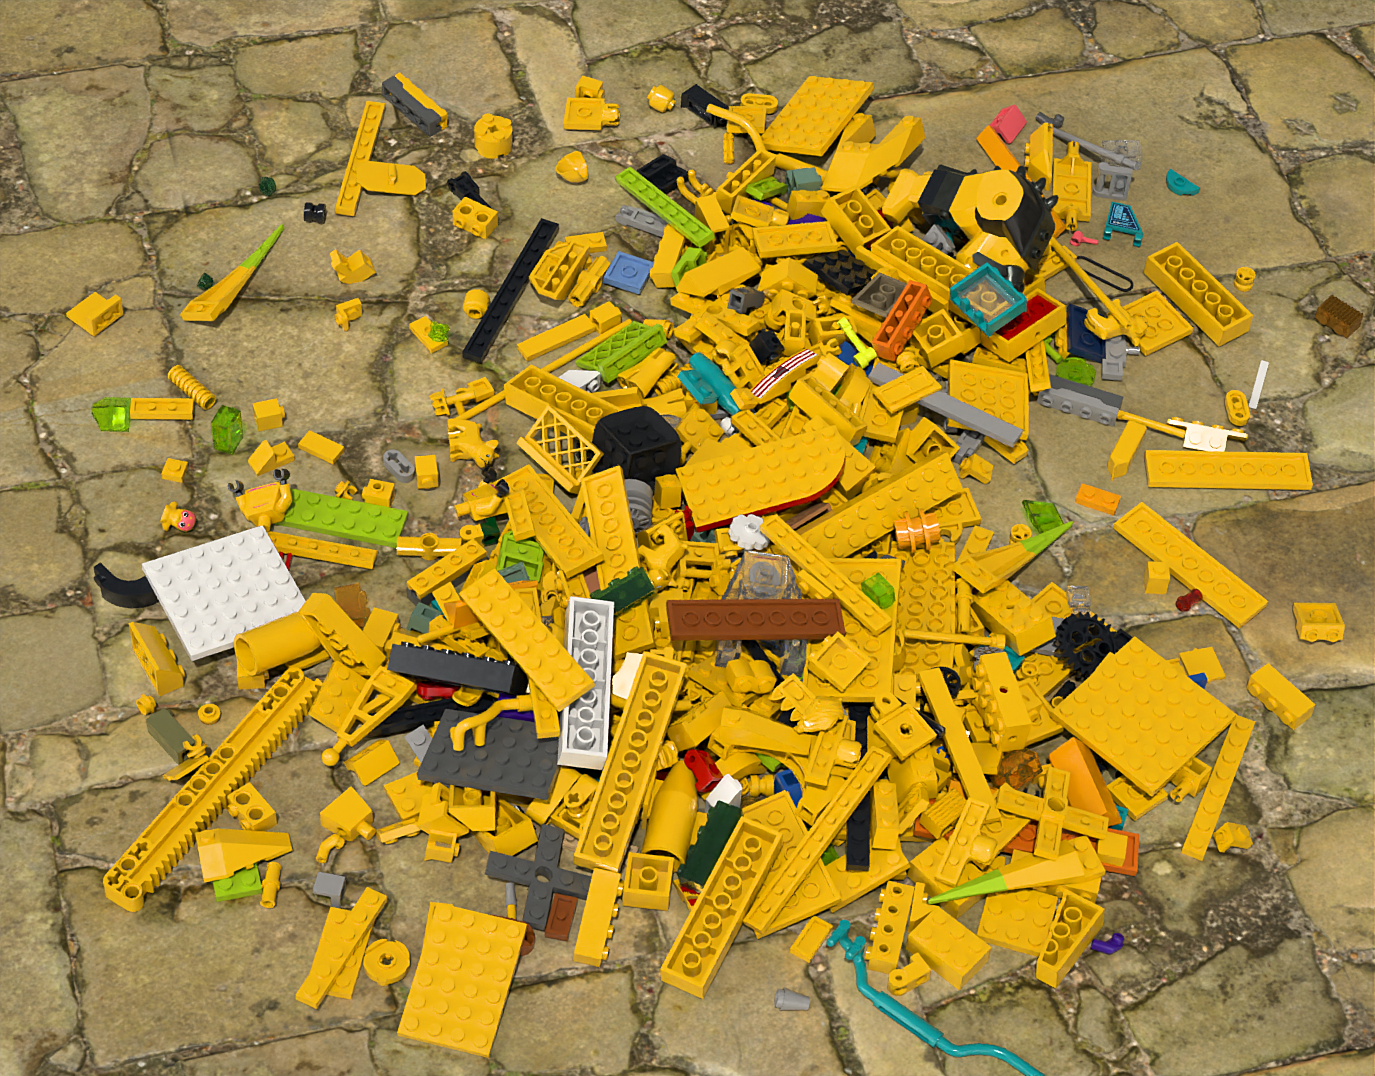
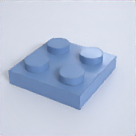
M618 251L603 277V283L640 294L650 277V269L653 267L654 262Z

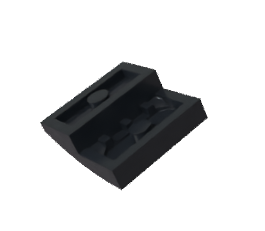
M665 154L660 155L636 170L664 194L677 188L678 177H683L684 183L689 180L688 171L678 167L676 160Z

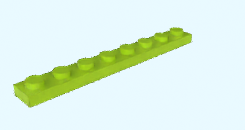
M628 167L615 176L618 184L697 247L701 248L715 238L713 231L633 168Z

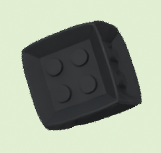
M639 406L609 414L598 420L594 429L592 443L604 455L592 470L594 474L620 465L623 469L624 479H636L645 482L651 487L653 495L655 493L656 477L676 474L675 469L679 468L681 457V440L675 429L657 411L648 406ZM592 450L590 454V461L596 454Z

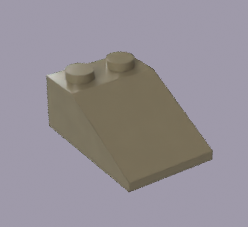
M879 272L851 300V303L886 318L907 284Z

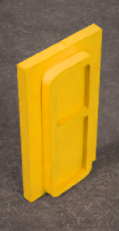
M921 366L873 389V393L892 414L941 390L942 386L924 366Z

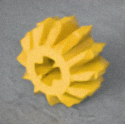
M663 741L655 765L657 771L671 767L678 762V750L673 741Z

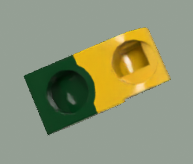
M494 516L486 518V523L475 526L465 525L459 531L462 545L474 539L482 547L498 544L500 531Z

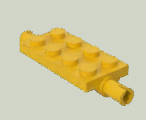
M1070 141L1067 144V155L1062 159L1054 158L1052 196L1058 195L1059 197L1057 204L1053 207L1054 211L1060 219H1066L1065 226L1068 231H1070V225H1072V231H1075L1078 228L1077 220L1090 221L1092 162L1084 161L1079 155V143L1075 141V147H1073V141Z

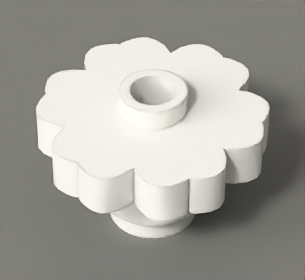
M740 514L733 518L728 533L732 541H736L739 547L744 548L741 552L749 553L753 549L762 550L768 546L770 539L760 531V525L763 523L761 517L753 514L746 517Z

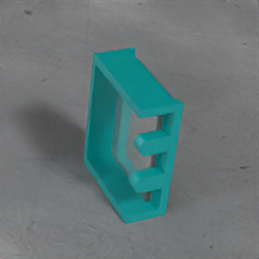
M988 262L950 287V300L988 337H991L995 331L1027 311V298L1022 292H1018L1008 279H1004L996 267H992Z

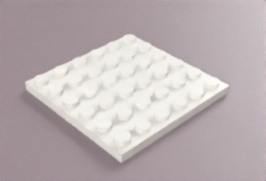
M263 526L142 563V570L191 661L233 648L234 638L237 634L293 612H298L306 602Z

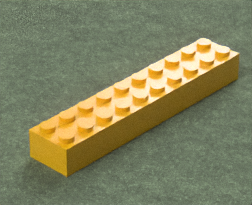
M934 452L795 532L824 558H845L894 529L893 522L904 518L903 512L908 511L910 518L918 516V509L923 508L925 512L960 492L963 488L948 452ZM774 543L771 544V549L786 583L798 584L797 574L803 569Z
M646 651L643 652L574 853L575 865L591 870L598 868L615 873L620 872L686 675V663Z

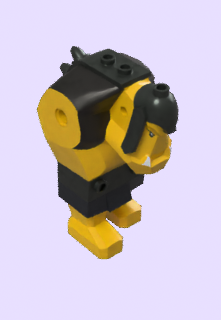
M940 164L933 172L927 171L923 175H919L913 170L902 169L882 207V213L891 222L900 223L905 216H908L911 223L923 225L927 221L931 227L934 224L939 225L945 231L951 232L956 238L969 239L970 241L956 254V260L974 271L988 262L992 267H996L1001 276L1006 280L1008 279L1018 292L1023 293L1025 288L1023 282L1025 272L1028 269H1031V271L1036 270L1055 231V223L1051 212L1052 208L1057 204L1059 197L1058 195H1053L1047 199L1042 197L1046 178H1040L1035 183L1033 181L1030 182L1026 177L1024 166H1019L1016 172L1008 169L1001 170L999 166H995L993 171L977 173V170L973 169L966 173Z

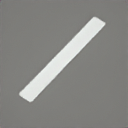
M1261 360L1248 406L1250 408H1257L1269 364L1267 361Z

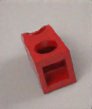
M695 749L689 750L685 754V765L692 769L698 779V782L695 784L698 792L710 793L724 776L711 756L704 750Z

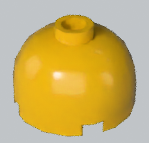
M746 223L730 225L728 253L731 251V246L735 244L744 247L753 254L758 252L752 236V228L755 227Z

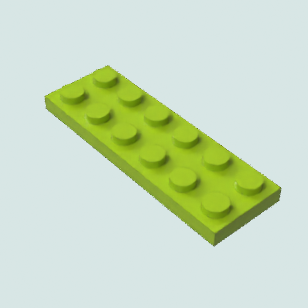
M290 488L292 503L286 510L284 519L281 522L275 523V525L397 548V537L402 536L408 518V511Z

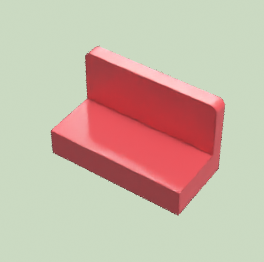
M1016 104L1002 108L990 123V126L994 128L997 134H1001L1007 144H1010L1027 121Z

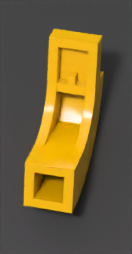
M853 363L848 365L849 371L845 376L844 383L835 395L850 410L852 403L861 404L871 382L867 378L865 371Z
M754 752L737 753L725 760L720 758L715 762L723 776L729 774L736 780H740L750 774H763L768 769L761 763V760ZM698 792L705 801L710 794L706 792Z

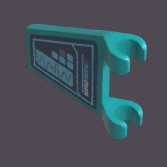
M1111 202L1103 239L1110 240L1112 230L1134 234L1133 246L1140 247L1143 232L1131 206Z

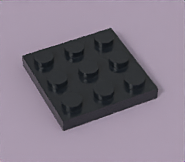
M839 250L807 259L804 263V267L817 274L819 278L846 296L860 292L877 272V270L866 266L863 261L852 257L846 250Z

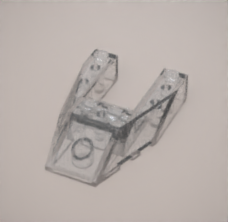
M745 550L721 599H802V593L800 588L797 587L796 577L788 556ZM807 639L781 640L780 675L790 676L794 673L797 677H802L806 664ZM716 640L715 666L726 668L728 661L739 659L741 640Z

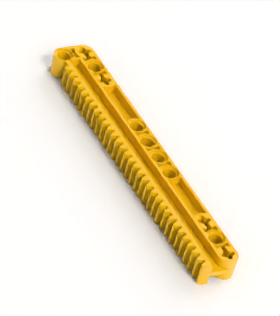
M297 667L289 668L214 751L209 760L198 769L105 874L103 885L105 895L109 900L130 912H136L143 908L144 895L147 892L154 893V886H160L159 879L165 880V873H171V866L176 867L177 860L183 859L182 853L188 854V847H194L195 833L204 831L205 827L210 828V821L216 822V815H222V808L227 809V796L244 786V783H249V777L254 778L255 771H260V764H266L265 758L270 759L271 752L276 753L277 751L276 746L281 747L282 740H287V734L293 733L292 728H297L298 722H303V716H308V709L310 710L323 684L319 679L312 681L305 677L303 671Z

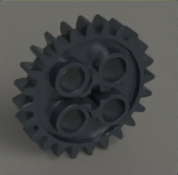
M1081 611L1076 615L1071 614L1068 618L1066 617L1057 626L1058 631L1055 633L1057 639L1053 644L1059 646L1054 651L1061 653L1058 661H1065L1063 667H1071L1070 674L1076 671L1077 678L1084 674L1086 680L1109 652L1115 654L1121 648L1116 646L1120 639H1114L1113 637L1117 632H1110L1109 630L1111 624L1105 626L1104 618L1098 621L1097 614L1090 617L1089 612L1083 615ZM1097 639H1101V640H1102V641L1096 642L1093 646H1091V645H1090V646H1087L1086 648L1082 649L1081 651H1079V652H1077V653H1074V652H1073V651L1079 649V648L1082 647V646H1086V645L1092 643L1093 641H1095V640H1097Z

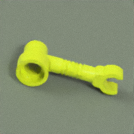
M843 317L837 324L859 351V353L853 356V360L858 367L864 369L869 365L870 361L877 357V354L872 347L866 348L853 331L848 320Z

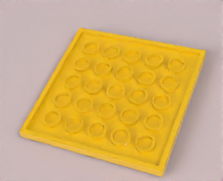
M1135 636L1050 712L1051 718L1151 797L1231 724L1237 715Z

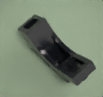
M101 562L93 567L94 581L101 588L102 598L109 603L123 608H144L159 602L146 575L140 579L128 581L114 576Z

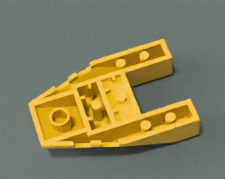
M855 114L844 128L822 184V190L843 192L856 185L861 190L873 182L872 178L877 175L883 176L887 174L888 168L892 166L898 167L925 139L922 119L905 116L879 144H870L869 142L876 136L872 115Z

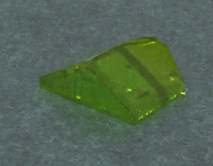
M104 397L93 403L91 414L98 424L100 431L129 432L131 398Z
M1022 501L1031 523L1040 534L1064 524L1054 503Z

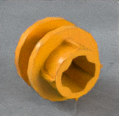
M921 508L918 509V517L910 518L909 512L905 511L903 512L904 518L893 522L897 545L900 549L910 548L911 553H916V545L924 544L927 551L931 550V543L941 540L935 512L924 514V510Z

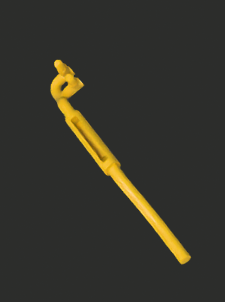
M713 104L708 105L707 113L739 124L750 135L756 151L760 148L767 151L759 132L748 119ZM771 153L776 156L775 167L786 171L815 167L817 174L821 176L823 184L827 170L781 153L778 155ZM888 168L887 174L883 176L877 175L872 178L873 182L870 185L876 187L879 178L888 177L890 178L888 192H890L902 168Z
M610 693V705L624 709L627 699ZM530 694L517 695L513 699L498 700L483 713L466 718L459 722L456 727H451L450 737L453 742V749L457 751L464 749V735L471 728L474 744L483 746L485 744L487 723L493 720L501 711L516 709L518 712L533 711ZM677 700L673 712L691 710V700Z

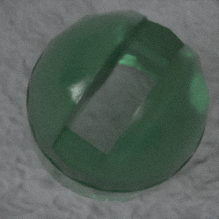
M204 272L197 283V287L204 290L210 289L214 283L213 278Z

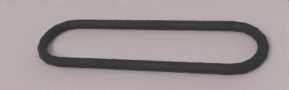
M1077 256V259L1087 260L1129 281L1131 286L1127 289L1120 288L1084 270L1087 273V275L1123 292H1127L1133 289L1134 284L1130 278L1108 267H1105L1085 256Z

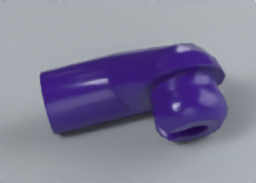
M1114 933L1112 938L1106 942L1093 938L1090 949L1105 954H1113L1123 947L1124 936L1120 933Z

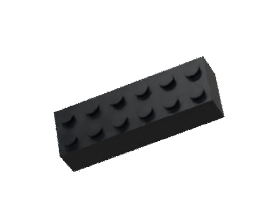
M401 641V645L392 644L387 670L406 677L512 696L525 695L528 685L526 673L516 662L508 660L501 662L486 656L480 658L464 652L458 654L452 650H437L434 647L425 645L419 647Z

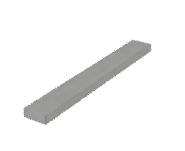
M878 363L868 378L871 382L882 386L904 374ZM937 391L916 402L1012 448L1023 432L1022 429L941 391Z

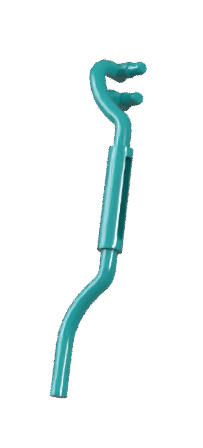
M841 920L839 926L827 939L826 943L829 947L834 946L839 941L846 951L845 957L848 960L852 959L856 970L857 988L864 996L873 1001V1006L933 1048L938 1047L953 1057L969 1055L993 1056L1007 1062L1025 1076H1045V1074L1019 1056L1003 1047L985 1043L953 1044L943 1037L944 1033L884 991L879 992L868 984L867 968L863 958L866 939L862 936H857L854 942H852L848 936L851 926L848 920Z

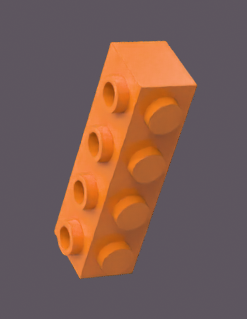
M909 280L871 342L877 357L895 362L898 355L902 353L905 343L911 338L913 330L921 322L924 312L932 303V297L926 284Z

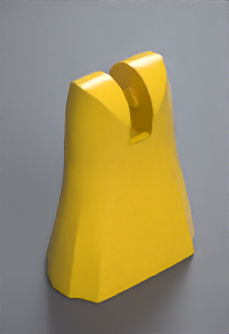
M658 347L640 363L617 374V381L623 389L638 387L644 399L660 376L676 360V356Z
M682 388L643 399V406H648L657 411L669 424H678L687 413Z

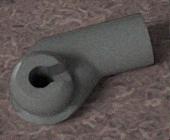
M1039 112L1035 117L1041 124L1050 123L1055 128L1061 127L1064 121V117L1060 114H1056L1055 118H1049L1042 112Z

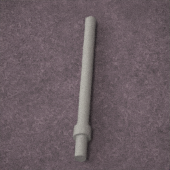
M1053 127L1054 136L1068 142L1073 141V144L1076 141L1080 147L1113 160L1122 167L1127 166L1134 170H1137L1139 167V163L1130 160L1126 155L1116 154Z

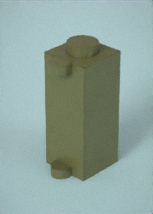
M163 708L151 714L146 719L148 733L178 765L189 759L186 754L190 751L183 747L182 742L188 741L191 746H194L195 740L173 718V712L170 709L166 710Z

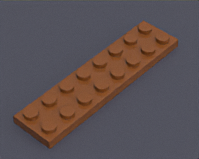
M839 599L667 600L666 602L671 641L826 639L828 635L833 637L837 631L844 637L846 635Z

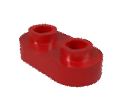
M423 681L417 683L416 693L421 695L423 699H433L434 696H443V698L447 699L452 698L453 693L461 687L433 681Z

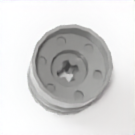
M625 479L634 532L637 534L651 525L653 491L645 482L636 479Z

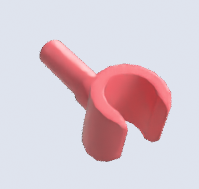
M1080 231L1074 232L1070 240V244L1073 246H1079L1081 242L1098 244V240L1086 238Z

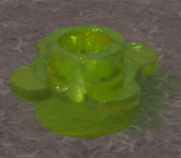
M436 321L431 322V331H429L428 336L436 342H445L448 339L447 332L450 330V327L447 324H438Z

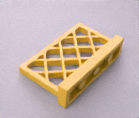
M551 405L546 406L526 437H520L517 441V444L568 492L579 494L582 486L581 479L590 475L604 455L600 449ZM552 413L554 415V424L547 425V417ZM560 426L567 427V436L560 437ZM554 428L555 438L548 439L547 429ZM539 430H542V441H536L533 438ZM573 438L580 439L581 448L573 449ZM568 440L567 451H561L560 441ZM555 442L556 453L550 454L548 452V443ZM587 450H592L596 453L591 461H586ZM581 452V463L574 464L573 453ZM568 454L569 465L563 466L561 455ZM582 466V474L577 479L574 467Z

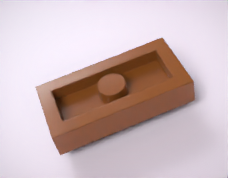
M555 893L545 929V937L563 941L568 940L577 906V897Z

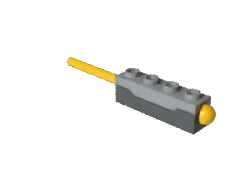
M1049 374L1051 388L1041 392H1032L1035 396L1038 395V404L1114 427L1117 419H1124L1184 438L1186 433L1185 430L1122 411L1123 396Z

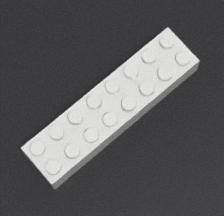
M570 596L565 615L564 648L594 681L595 687L560 711L557 765L602 770L607 759L614 602Z

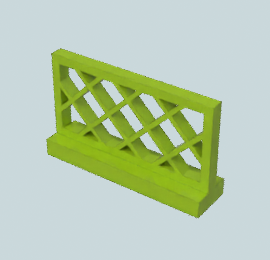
M633 321L577 359L575 363L576 366L588 371L600 372L603 381L609 383L617 378V374L631 368L656 348L666 344L667 339L662 325L656 324L651 327Z

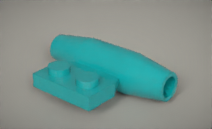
M697 352L689 359V364L693 370L680 371L677 376L700 404L715 403L717 400V403L732 416L740 412L741 410L730 395L736 389V386L725 376L719 366L704 354Z

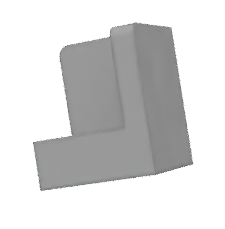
M318 872L313 893L331 897V907L341 908L346 892V877Z

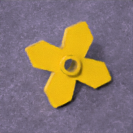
M964 644L955 645L954 658L956 664H954L952 669L960 677L962 690L973 689L972 678L975 677L976 673L974 661H970L968 649Z

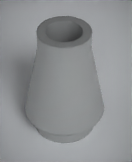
M785 987L777 989L774 1007L779 1008L780 1011L808 1010L810 1004L809 996H804Z

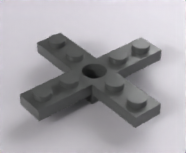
M542 824L540 828L534 862L490 851L484 874L528 885L522 921L530 924L532 928L543 931L546 926L552 892L587 900L592 876L557 868L564 829ZM536 876H544L549 882H541Z

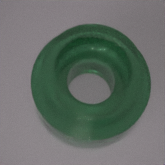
M262 177L259 183L260 191L265 196L272 195L276 191V184L273 178Z

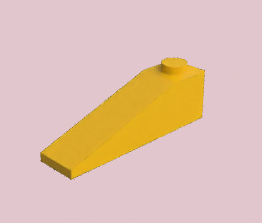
M220 828L195 833L204 883L229 878L234 875L236 870L243 867L250 869L254 867L253 863L262 859L269 861L292 851L288 833Z

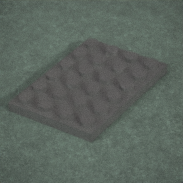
M445 709L417 772L418 780L548 800L561 765H557L559 737L537 739L535 722L495 717L486 725L485 744L483 746L474 744L471 728L465 732L464 749L457 751L453 749V742L450 737L451 727H456L462 720L478 714Z

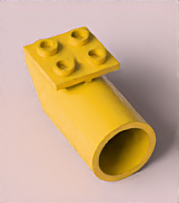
M293 612L237 634L234 638L236 657L243 670L251 676L281 664H285L288 669L297 667L302 670L325 661L330 657L299 612Z
M680 760L672 766L664 781L656 779L657 768H654L639 813V819L642 820V829L646 830L641 854L674 857L673 873L682 870L685 866L698 810L697 788L695 787L697 783L696 776L692 769L685 765L684 760Z

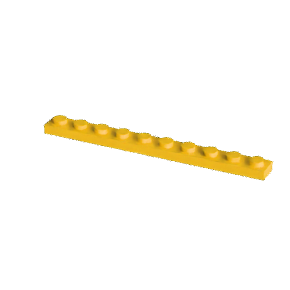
M873 745L870 747L745 916L743 922L746 926L762 935L765 933L892 760L891 754Z

